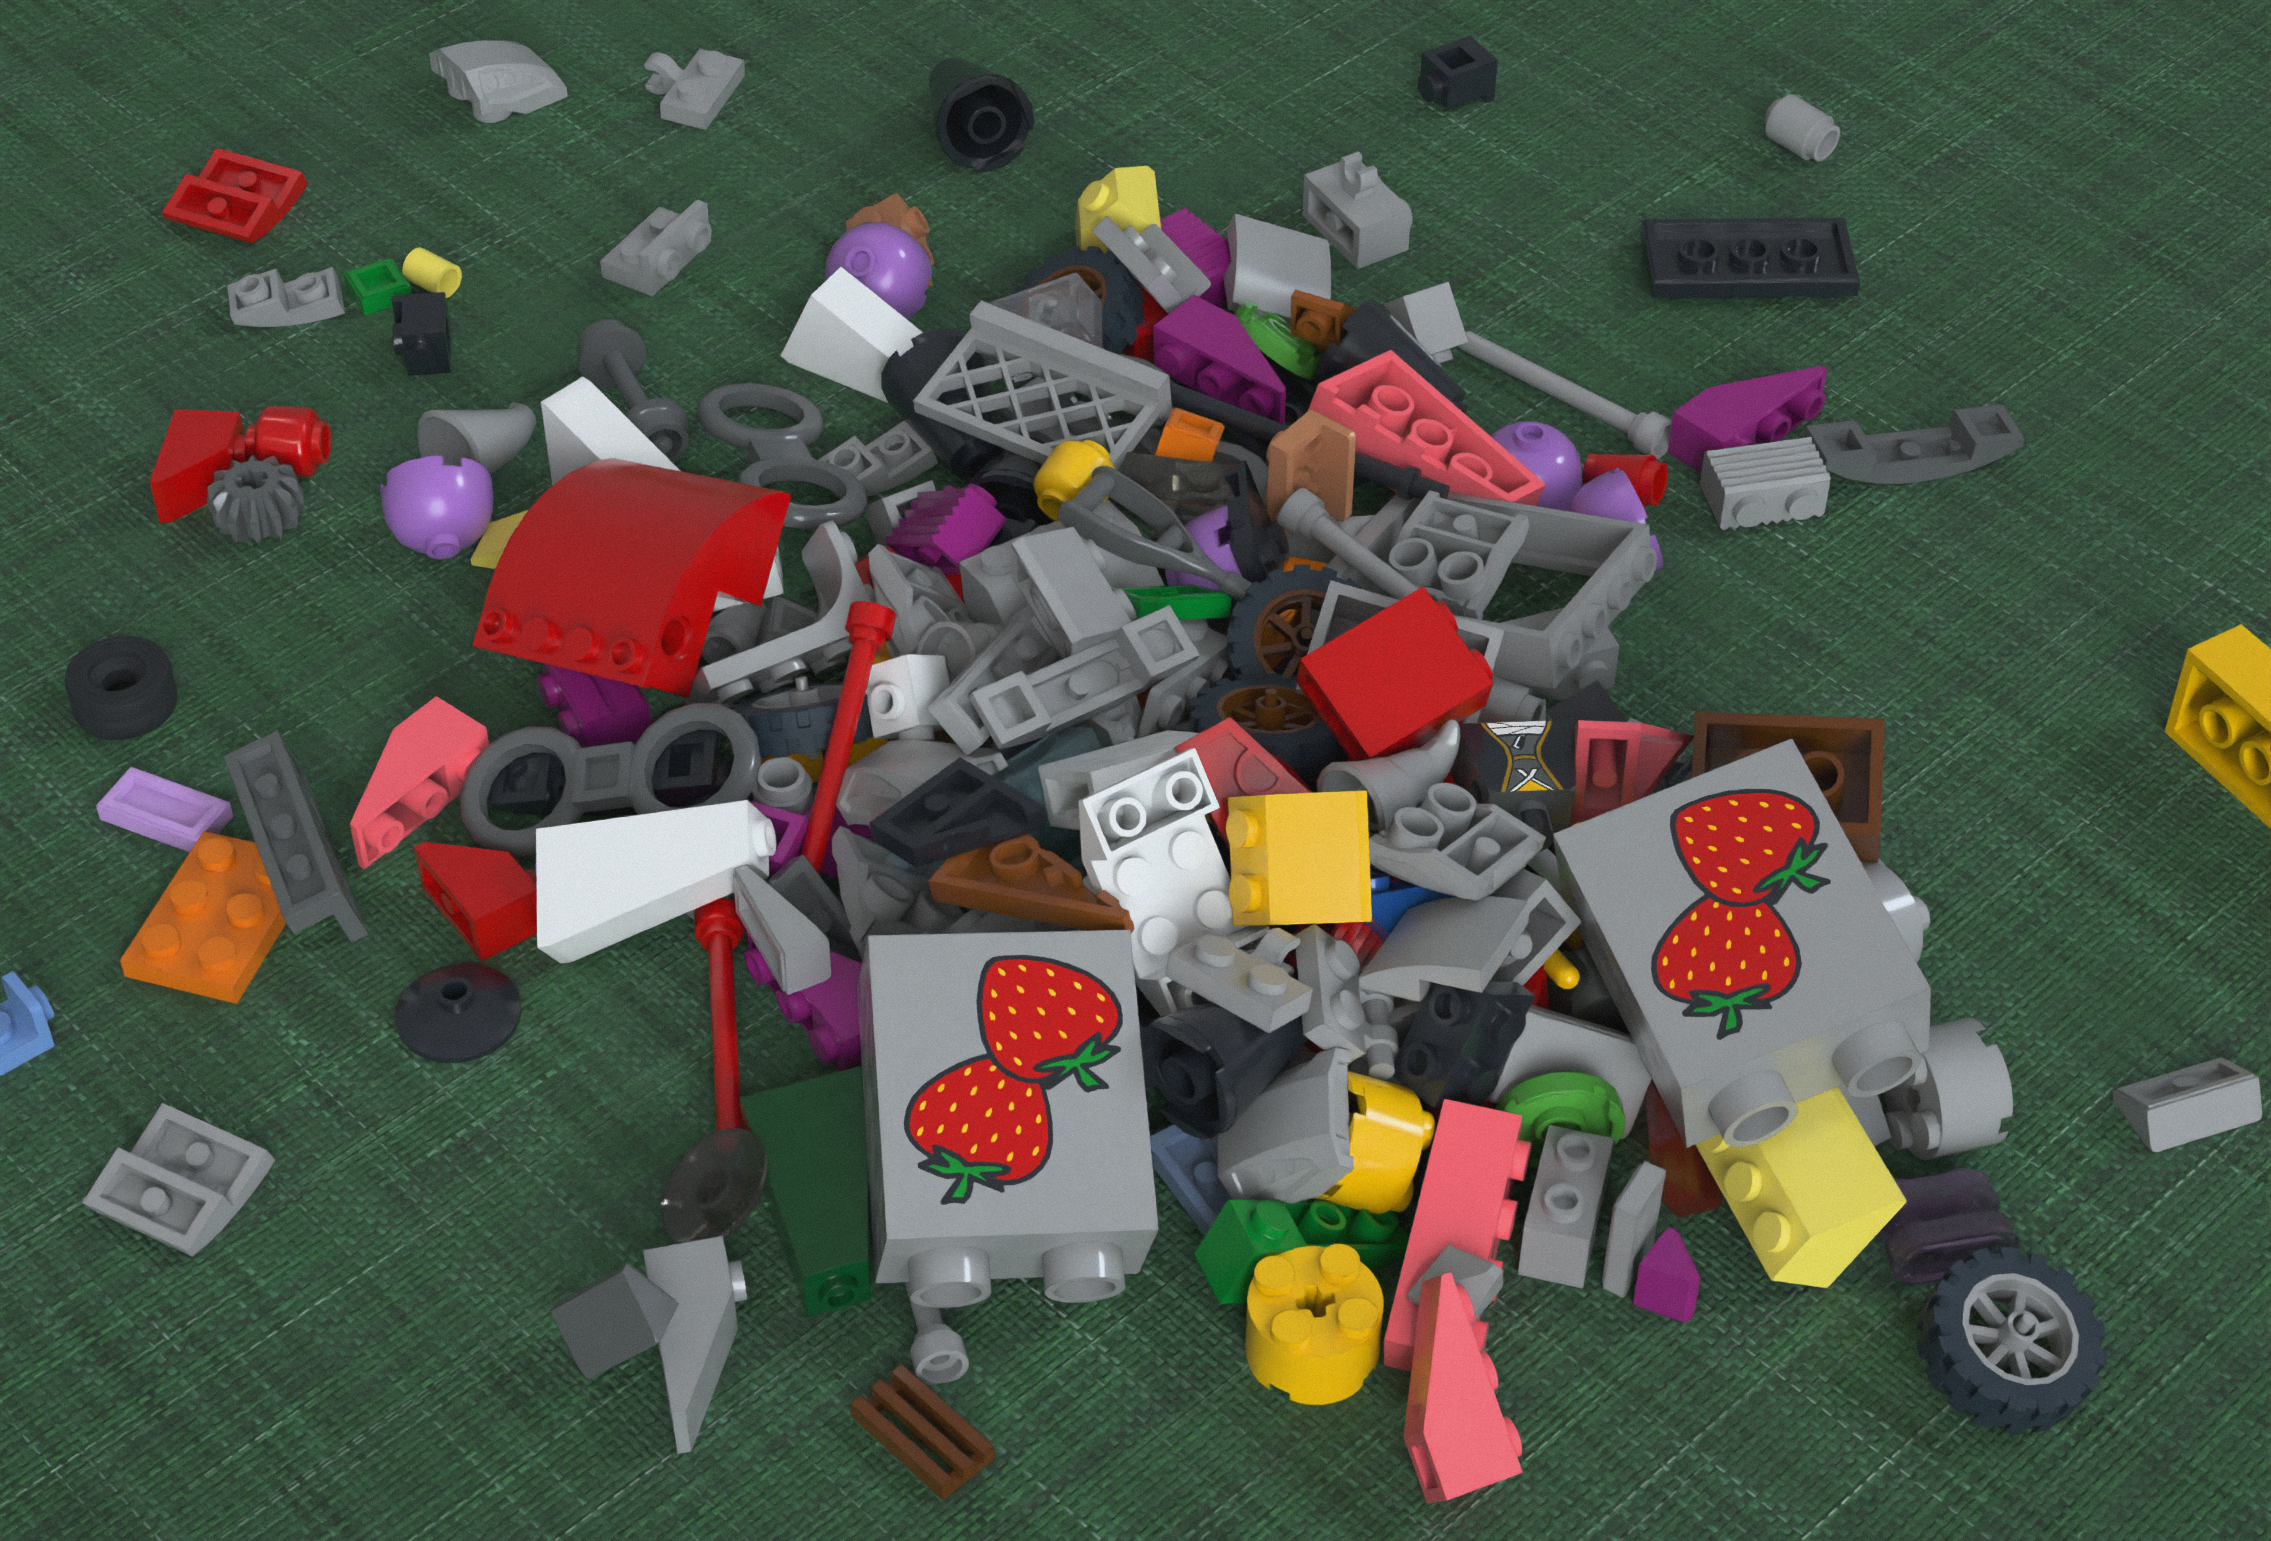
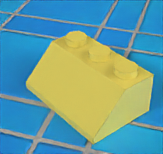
M1839 1087L1796 1103L1798 1113L1795 1119L1784 1130L1760 1143L1745 1147H1732L1727 1145L1721 1134L1695 1144L1771 1281L1828 1288L1907 1202Z

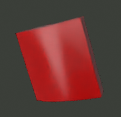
M216 148L198 177L185 174L163 209L162 214L165 219L252 244L271 231L290 211L308 183L301 171Z

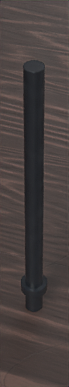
M1170 382L1173 407L1222 423L1224 426L1267 442H1271L1278 432L1285 431L1290 427ZM1355 451V475L1397 490L1398 497L1406 500H1411L1413 496L1423 500L1429 490L1438 492L1440 498L1447 499L1450 489L1449 485L1422 476L1421 469L1411 465L1403 469Z

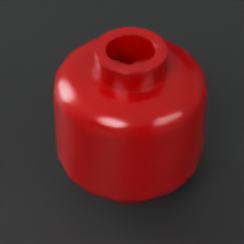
M268 406L260 413L256 424H250L247 428V454L249 457L254 455L258 461H264L269 457L275 456L280 465H291L297 477H311L318 471L321 464H327L331 453L330 426L327 421H321L318 413L312 408Z

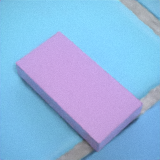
M130 767L96 805L100 820L187 852L192 850L203 831L219 834L233 818L230 802L134 767Z

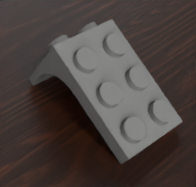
M833 520L820 524L802 550L803 561L818 596L819 610L817 622L702 667L694 678L690 697H683L686 705L692 703H713L727 707L733 705V702L740 700L741 697L761 690L762 693H771V690L789 688L795 684L793 677L812 669L815 676H821L847 663L845 656L851 654L853 646L848 642L849 633L845 630L850 604L856 601L877 602L874 589L869 584L863 585L854 565L857 563V554L851 538L846 532H839Z

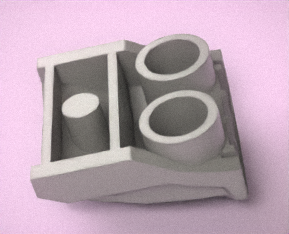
M473 41L443 47L429 53L431 70L439 74L441 78L444 77L446 79L448 93L456 99L469 100L472 105L473 116L478 121L484 123L503 121L511 115L512 111L528 114L568 97L567 87L556 72L529 47L515 41Z
M1429 490L1401 528L1397 544L1390 551V562L1388 565L1419 589L1424 586L1432 599L1443 601L1453 615L1482 620L1483 611L1502 582L1512 558L1524 543L1530 527L1528 517L1518 513L1515 517L1447 500L1440 498L1438 492ZM1379 587L1381 595L1391 597Z
M877 544L868 553L876 602L890 608L897 614L892 638L886 642L891 659L906 654L916 655L920 639L926 630L937 622L961 621L974 623L968 617L964 603L940 568L935 566L930 568L890 552L885 546Z
M913 739L889 741L845 770L836 806L847 825L862 824L868 825L870 828L869 822L959 757L990 775L1001 771L1008 764L1001 752L989 748L978 747L966 756L957 744Z
M1437 783L1429 788L1425 800L1420 807L1399 809L1395 813L1390 829L1386 832L1382 830L1379 835L1374 834L1369 838L1370 865L1422 888L1457 896L1458 898L1478 900L1492 894L1521 871L1542 849L1546 837L1495 804H1476L1474 797L1460 786L1450 783Z
M839 826L832 837V855L837 863L842 902L851 924L849 932L862 961L868 935L939 934L952 922L957 921L963 916L961 909L957 905L933 901L928 880L939 869L940 864L938 861L914 867L873 842V840L853 834L850 829Z
M1335 1047L1319 1052L1308 1062L1278 1074L1229 1130L1217 1134L1218 1178L1232 1199L1280 1200L1291 1204L1299 1201L1306 1202L1308 1199L1323 1195L1354 1169V1157L1350 1156L1347 1070V1065L1351 1063L1349 1050Z

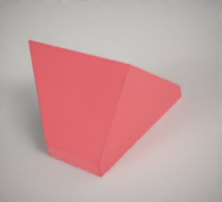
M1578 720L1574 727L1576 792L1569 825L1584 822L1649 796L1690 744L1694 736L1644 723Z

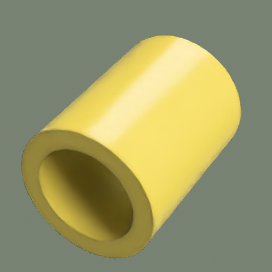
M418 247L413 249L403 263L402 273L406 280L431 293L445 292L446 298L456 292L462 278L460 267L424 248Z

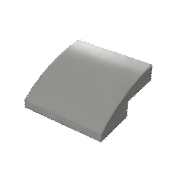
M1234 213L1226 228L1231 263L1223 276L1228 310L1236 311L1242 301H1251L1258 304V308L1254 312L1255 314L1263 318L1267 312L1272 315L1275 313L1291 325V295L1295 289L1331 300V259L1328 240Z
M1486 896L1478 900L1453 897L1423 903L1408 909L1360 975L1359 989L1419 1002L1423 999L1432 983L1482 993L1528 925V901Z
M162 1103L132 1151L128 1152L119 1147L116 1149L82 1203L99 1214L193 1257L222 1231L246 1203L275 1162V1159L268 1150Z

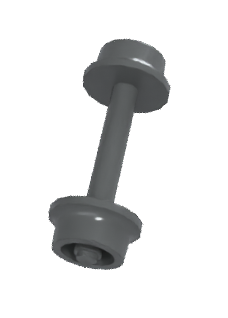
M604 319L594 322L582 332L577 343L579 354L577 363L580 374L591 381L596 387L611 388L616 386L629 408L625 416L672 463L676 462L686 452L689 443L687 415L678 403L670 399L654 398L648 400L635 377L644 365L647 356L646 344L636 331L625 327L623 323L617 320Z

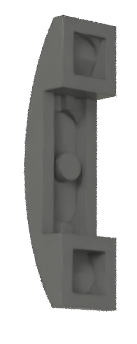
M2002 404L1954 409L1949 426L1865 435L1856 420L1807 425L1804 431L1805 437H1812V444H1815L1816 451H1819V457L1822 458L1823 465H1826V470L1848 479L1879 484L1917 483L1964 473L2021 448L2025 440Z

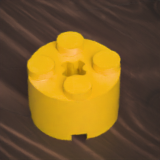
M1348 1071L1350 1156L1354 1157V1169L1323 1195L1313 1199L1357 1210L1366 1209L1369 1210V1213L1382 1214L1389 1210L1400 1213L1408 1207L1412 1199L1414 1190L1413 1177L1419 1163L1421 1151L1428 1148L1434 1136V1116L1430 1112L1422 1111L1418 1096L1406 1086Z
M1333 1244L1328 1247H1298L1276 1256L1265 1257L1257 1263L1247 1296L1245 1353L1253 1375L1269 1390L1270 1384L1278 1389L1288 1392L1289 1400L1300 1404H1331L1354 1395L1363 1387L1364 1379L1374 1368L1375 1370L1380 1354L1384 1300L1379 1282L1370 1269L1361 1262L1356 1250L1344 1244Z

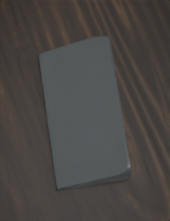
M625 1264L554 1303L550 1312L578 1368L586 1378L591 1379L659 1343L679 1303L630 1264Z

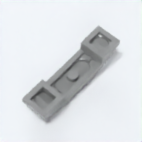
M1169 605L1121 626L1115 636L1029 675L1025 676L1023 671H1019L972 692L968 698L998 749H1003L1048 736L1102 713L1197 660L1200 654Z

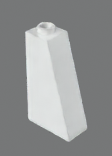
M585 377L579 378L541 401L552 485L574 470L592 462L609 458L680 471Z
M748 800L536 829L537 948L559 963L573 962L733 893V874L735 873V868L747 865L762 879L768 878L769 856H773L776 851V835L771 820L767 819Z

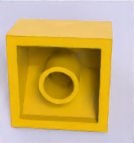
M1367 791L1228 797L1229 816L1226 822V834L1230 843L1231 882L1228 894L1233 911V926L1372 922Z

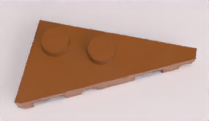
M1028 834L949 857L928 880L933 901L1085 931L1130 930L1132 933L1135 929L1129 910L1122 908L1117 898L1106 890L1098 894L1093 893L1084 886L1081 872L1052 851L1042 850L1039 847L1038 841Z

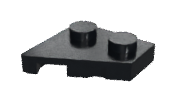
M1246 460L1224 468L1225 479L1235 497L1227 500L1228 517L1231 525V550L1242 577L1251 583L1255 581L1260 583L1266 580L1267 574L1279 568L1284 570L1283 564L1286 558L1285 555L1289 553V544L1283 527L1277 522L1271 523Z
M961 757L869 822L873 842L914 867H920L1035 832L1047 825L1045 809L1042 804Z

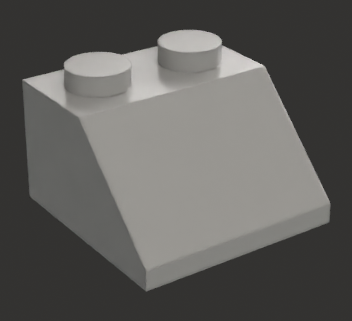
M1074 526L1021 537L1011 543L1012 579L1061 660L1114 637L1121 626L1137 619L1134 607L1121 588L1112 591L1102 572L1107 570V565L1094 541L1088 539L1083 542Z

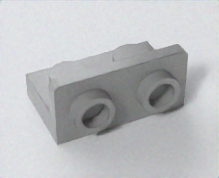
M695 200L681 214L658 207L600 260L602 277L653 297L666 283L673 280L679 271L698 253L704 251L711 242L712 229L709 224L707 203Z
M1107 216L1092 229L1107 249L1118 258L1134 279L1167 314H1170L1191 296L1196 295L1200 297L1211 286L1210 280L1156 224H1151L1139 235L1131 225L1121 231Z

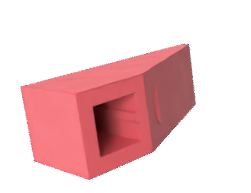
M436 696L393 729L350 822L357 862L360 867L366 869L382 855L392 851L401 840L428 819L437 816L447 804L461 794L467 771L481 751L489 746L487 728Z
M1452 1272L1423 1281L1421 1285L1403 1436L1427 1504L1447 1501L1523 1473L1518 1457L1522 1455V1444L1518 1431L1511 1419L1507 1416L1503 1417L1494 1393V1390L1498 1388L1496 1369L1490 1356L1484 1350L1479 1351L1470 1324L1474 1323L1475 1319L1471 1299L1461 1284H1455Z

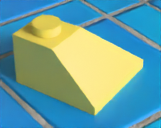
M1149 166L1115 168L1100 181L1096 180L1089 184L1081 197L1078 198L1075 220L1077 247L1082 251H1086L1088 246L1099 247L1104 254L1109 251L1092 231L1107 216L1121 231L1129 225L1139 235L1151 224H1156L1161 229L1155 171Z

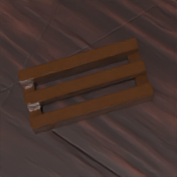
M900 1364L891 1371L892 1380L888 1383L879 1380L871 1387L870 1397L865 1400L860 1395L850 1403L851 1417L944 1500L994 1460V1446L904 1365ZM902 1395L909 1403H911L919 1412H921L929 1421H931L938 1429H940L948 1438H950L958 1447H960L970 1457L968 1458L962 1451H960L952 1442H950L943 1434H941L933 1425H931L923 1416H921L900 1396ZM884 1408L890 1411L912 1431V1435L927 1449H932L954 1470L947 1474L880 1412Z

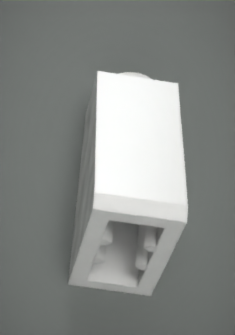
M840 267L811 294L781 357L788 363L888 403L881 389V373L887 360L896 350L899 356L914 347L911 339L923 332L845 269Z

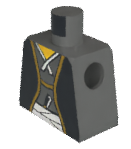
M1573 721L1458 724L1460 727V742L1457 756L1451 767V773L1457 786L1467 790L1474 797L1476 804H1495L1545 836V842L1539 852L1549 848L1554 842L1553 834L1569 828L1576 792Z

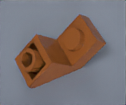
M1295 289L1291 295V336L1313 343L1316 351L1325 353L1331 342L1337 346L1348 333L1342 326L1358 308Z

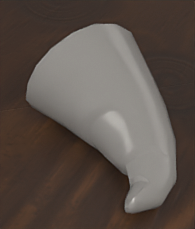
M512 402L508 409L430 410L424 412L418 423L419 453L421 458L443 456L444 465L460 467V457L472 459L485 466L490 475H492L527 445L537 424L536 417L528 406Z
M1452 719L1446 721L1438 733L1420 748L1409 749L1388 757H1377L1361 761L1332 762L1322 769L1317 780L1318 793L1367 791L1369 838L1374 834L1379 835L1382 830L1386 832L1390 829L1395 813L1399 809L1420 807L1425 800L1429 788L1434 784L1442 783L1448 775L1459 748L1460 727L1458 722Z

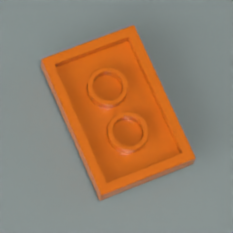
M203 831L120 959L124 977L235 1004L239 1002L286 925L256 843Z

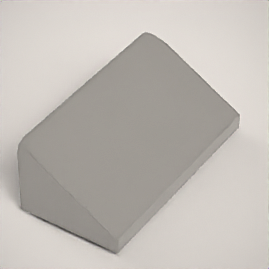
M2222 1057L2123 1086L2112 1091L2113 1100L2142 1142L2153 1152H2159L2259 1121L2262 1117L2259 1077Z

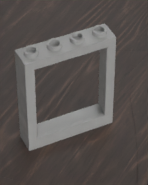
M1453 492L1448 494L1447 500L1515 517L1517 513L1528 517L1530 527L1524 543L1512 558V563L1592 576L1544 631L1454 615L1505 630L1493 670L1494 675L1512 682L1554 690L1571 669L1576 668L1581 657L1591 645L1603 636L1606 628L1620 611L1627 608L1632 597L1644 583L1649 582L1653 577L1657 557L1655 550L1650 546L1649 525ZM1396 494L1353 539L1388 565L1390 562V551L1397 544L1401 528L1422 499L1413 496L1411 500H1406L1398 497ZM1338 555L1325 566L1338 571L1337 577L1344 581L1350 578L1361 589L1380 594L1379 587ZM1311 609V624L1316 626L1321 611Z

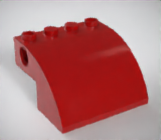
M616 458L595 461L574 470L551 486L535 502L509 538L488 588L472 646L689 698L716 598L722 597L758 606L762 605L791 494Z

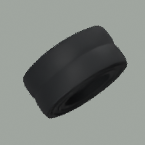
M116 636L102 639L90 644L76 654L66 670L65 688L73 716L81 728L96 737L123 740L142 736L161 726L175 709L177 687L170 660L159 645L148 639L136 636ZM135 684L134 686L124 690L108 691L109 689L119 685Z

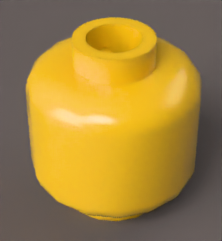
M1066 440L1058 443L1037 472L1033 482L1040 509L1049 518L1058 521V510L1061 504L1071 501L1092 479V472L1095 468L1104 465L1115 469L1110 461L1108 451L1100 444L1091 440H1084L1082 442Z

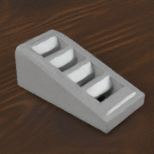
M747 865L735 868L733 881L736 913L782 991L789 995L828 980L831 977L830 944L828 938L814 923Z

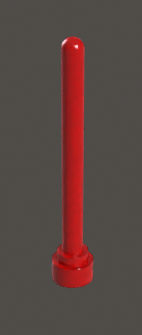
M856 601L851 603L845 624V630L849 633L848 642L853 646L800 854L805 856L819 876L822 871L837 811L836 802L844 773L848 766L875 653L883 649L884 642L891 640L897 614L893 610L873 602Z
M719 898L694 910V932L696 939L708 951L717 1144L723 1152L735 1153L743 1144L740 1107L741 1094L733 949L744 935V924L736 913L735 901Z

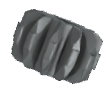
M252 455L249 461L243 463L230 460L229 470L214 472V482L207 487V503L209 512L212 513L214 524L218 527L221 535H232L236 544L242 543L249 538L254 539L258 545L263 538L269 536L281 539L283 529L298 527V517L304 512V496L302 487L299 486L297 475L293 472L291 465H280L275 456L269 457L264 461H258Z

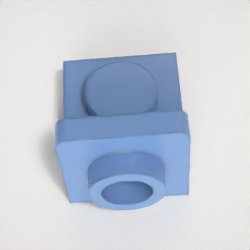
M14 971L1 977L7 1000L0 1003V1076L55 1046L47 1023L48 1020L54 1018V1012L48 999L37 985L27 988Z

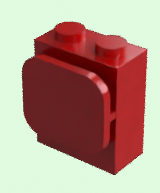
M1423 586L1301 658L1296 683L1350 760L1361 761L1377 757H1388L1409 749L1420 748L1437 734L1448 720H1456L1458 724H1463L1465 718L1487 705L1493 686V674L1484 656L1475 648L1469 650L1457 634L1458 625L1448 606L1441 600L1434 602Z

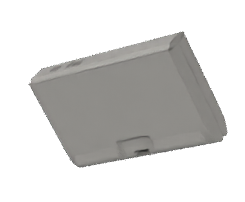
M1531 1005L1525 1016L1526 1025L1524 1031L1510 1046L1498 1071L1497 1085L1485 1101L1498 1104L1506 1092L1527 1079L1548 1073L1580 1072L1597 1076L1615 1087L1622 1100L1626 1119L1624 1133L1621 1139H1624L1635 1122L1652 1080L1631 1035Z

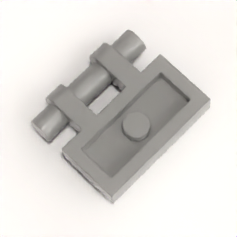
M1316 924L1296 934L1295 936L1301 939L1300 945L1296 948L1298 981L1313 989L1309 1010L1302 1014L1303 1035L1324 1050L1335 1047L1349 1050L1351 1062L1359 1057L1367 1061L1369 1075L1373 1078L1385 1080L1393 1076L1395 1072L1393 1059L1399 1053L1397 1032L1389 1025L1388 1013L1392 1012L1394 1008L1393 996L1359 989V977L1368 965L1360 969L1355 952L1346 942L1342 940L1337 941Z

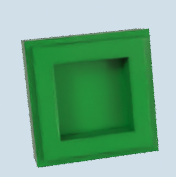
M392 258L344 273L346 288L364 316L391 308L392 295L412 294L410 284Z

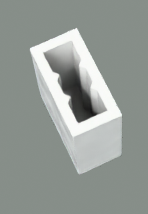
M1167 730L1038 766L1050 826L1080 830L1078 800L1175 756L1174 747L1199 733Z

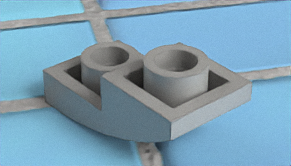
M333 267L316 273L304 274L296 280L287 283L283 282L277 269H273L261 274L248 275L238 282L227 285L230 317L235 325L251 327L292 326L345 314L341 281Z
M905 421L866 446L856 436H853L819 459V461L833 464L851 473L865 487L867 497L899 486L938 464L934 451Z

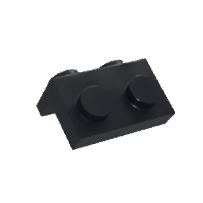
M1489 982L1482 993L1432 983L1394 1061L1395 1072L1393 1077L1407 1088L1413 1090L1417 1096L1433 1108H1442L1444 1099L1481 1107L1483 1101L1491 1095L1497 1085L1498 1071L1510 1046L1524 1031L1526 1025L1525 1016L1535 995L1518 982Z

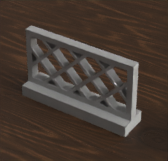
M982 300L970 313L971 329L913 400L915 412L1040 464H1044L1058 443L1066 440L1081 442L1091 440L1101 446L1106 445L1110 461L1117 471L1151 425L1154 423L1162 426L1172 411L1168 374ZM974 352L995 359L998 364L973 370H967L966 362ZM1030 373L1044 379V383L1014 390L1010 376ZM1003 378L1006 392L976 398L972 385ZM964 387L969 398L968 401L952 405L936 401L943 392ZM1074 391L1091 399V402L1061 409L1057 395ZM1050 398L1054 411L1023 418L1019 404ZM1012 406L1016 420L992 424L983 420L981 413ZM1121 410L1136 416L1132 423L1109 428L1105 414ZM1097 416L1101 430L1073 437L1070 436L1066 423ZM1059 425L1063 437L1061 440L1041 444L1031 440L1028 432Z

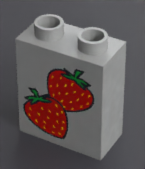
M1793 739L1553 834L1562 898L1582 921L1577 929L1686 1148L1721 1134L1724 1142L1732 1147H1745L1760 1143L1784 1130L1795 1119L1798 1113V1106L1796 1104L1843 1084L1849 1094L1854 1097L1878 1095L1903 1083L1919 1068L1922 1060L1920 1053L1929 1050L1931 988Z
M1130 930L868 935L857 991L875 1283L909 1282L911 1301L921 1306L934 1308L960 1307L985 1300L992 1292L991 1279L1043 1277L1045 1295L1052 1300L1069 1303L1103 1300L1123 1292L1126 1287L1125 1274H1139L1159 1230Z

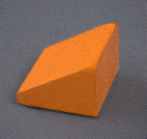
M1173 408L1164 426L1154 460L1159 465L1204 479L1209 472L1225 426L1214 420L1179 408Z

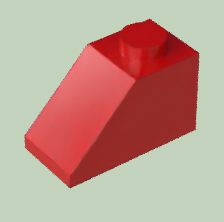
M175 409L150 478L159 523H171L208 504L207 487L214 482V472L229 470L230 460L239 463L249 461L250 457L246 450V434H244L240 412Z
M423 842L414 847L422 889L481 962L537 934V875L532 869L524 871L509 852Z

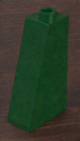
M862 1066L740 1097L744 1140L806 1315L811 1316L825 1311H840L849 1308L855 1303L871 1299V1207Z

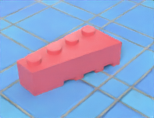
M1392 350L1319 383L1308 411L1312 409L1353 430L1356 434L1355 451L1406 469L1408 465L1421 469L1422 476L1449 485V492L1536 506L1546 486L1542 480ZM1388 487L1389 489L1397 493V490Z
M1444 1099L1384 1338V1366L1411 1372L1419 1307L1407 1299V1294L1448 1244L1494 1263L1503 1270V1261L1495 1259L1500 1240L1509 1241L1511 1238L1518 1203L1511 1200L1516 1180L1524 1181L1531 1151V1142L1520 1140L1522 1115ZM1481 1315L1471 1326L1479 1351L1485 1349L1489 1323L1480 1321Z

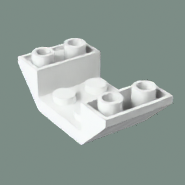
M1190 748L1078 800L1083 865L1096 894L1106 890L1119 900L1122 908L1129 910L1130 918L1135 928L1131 933L1135 984L1160 1016L1210 1001L1165 976L1169 953L1207 933H1211L1231 940L1237 948L1251 955L1258 947L1262 938L1270 931L1269 926H1233V910L1228 894L1231 879L1204 817L1205 814L1220 807L1196 749Z

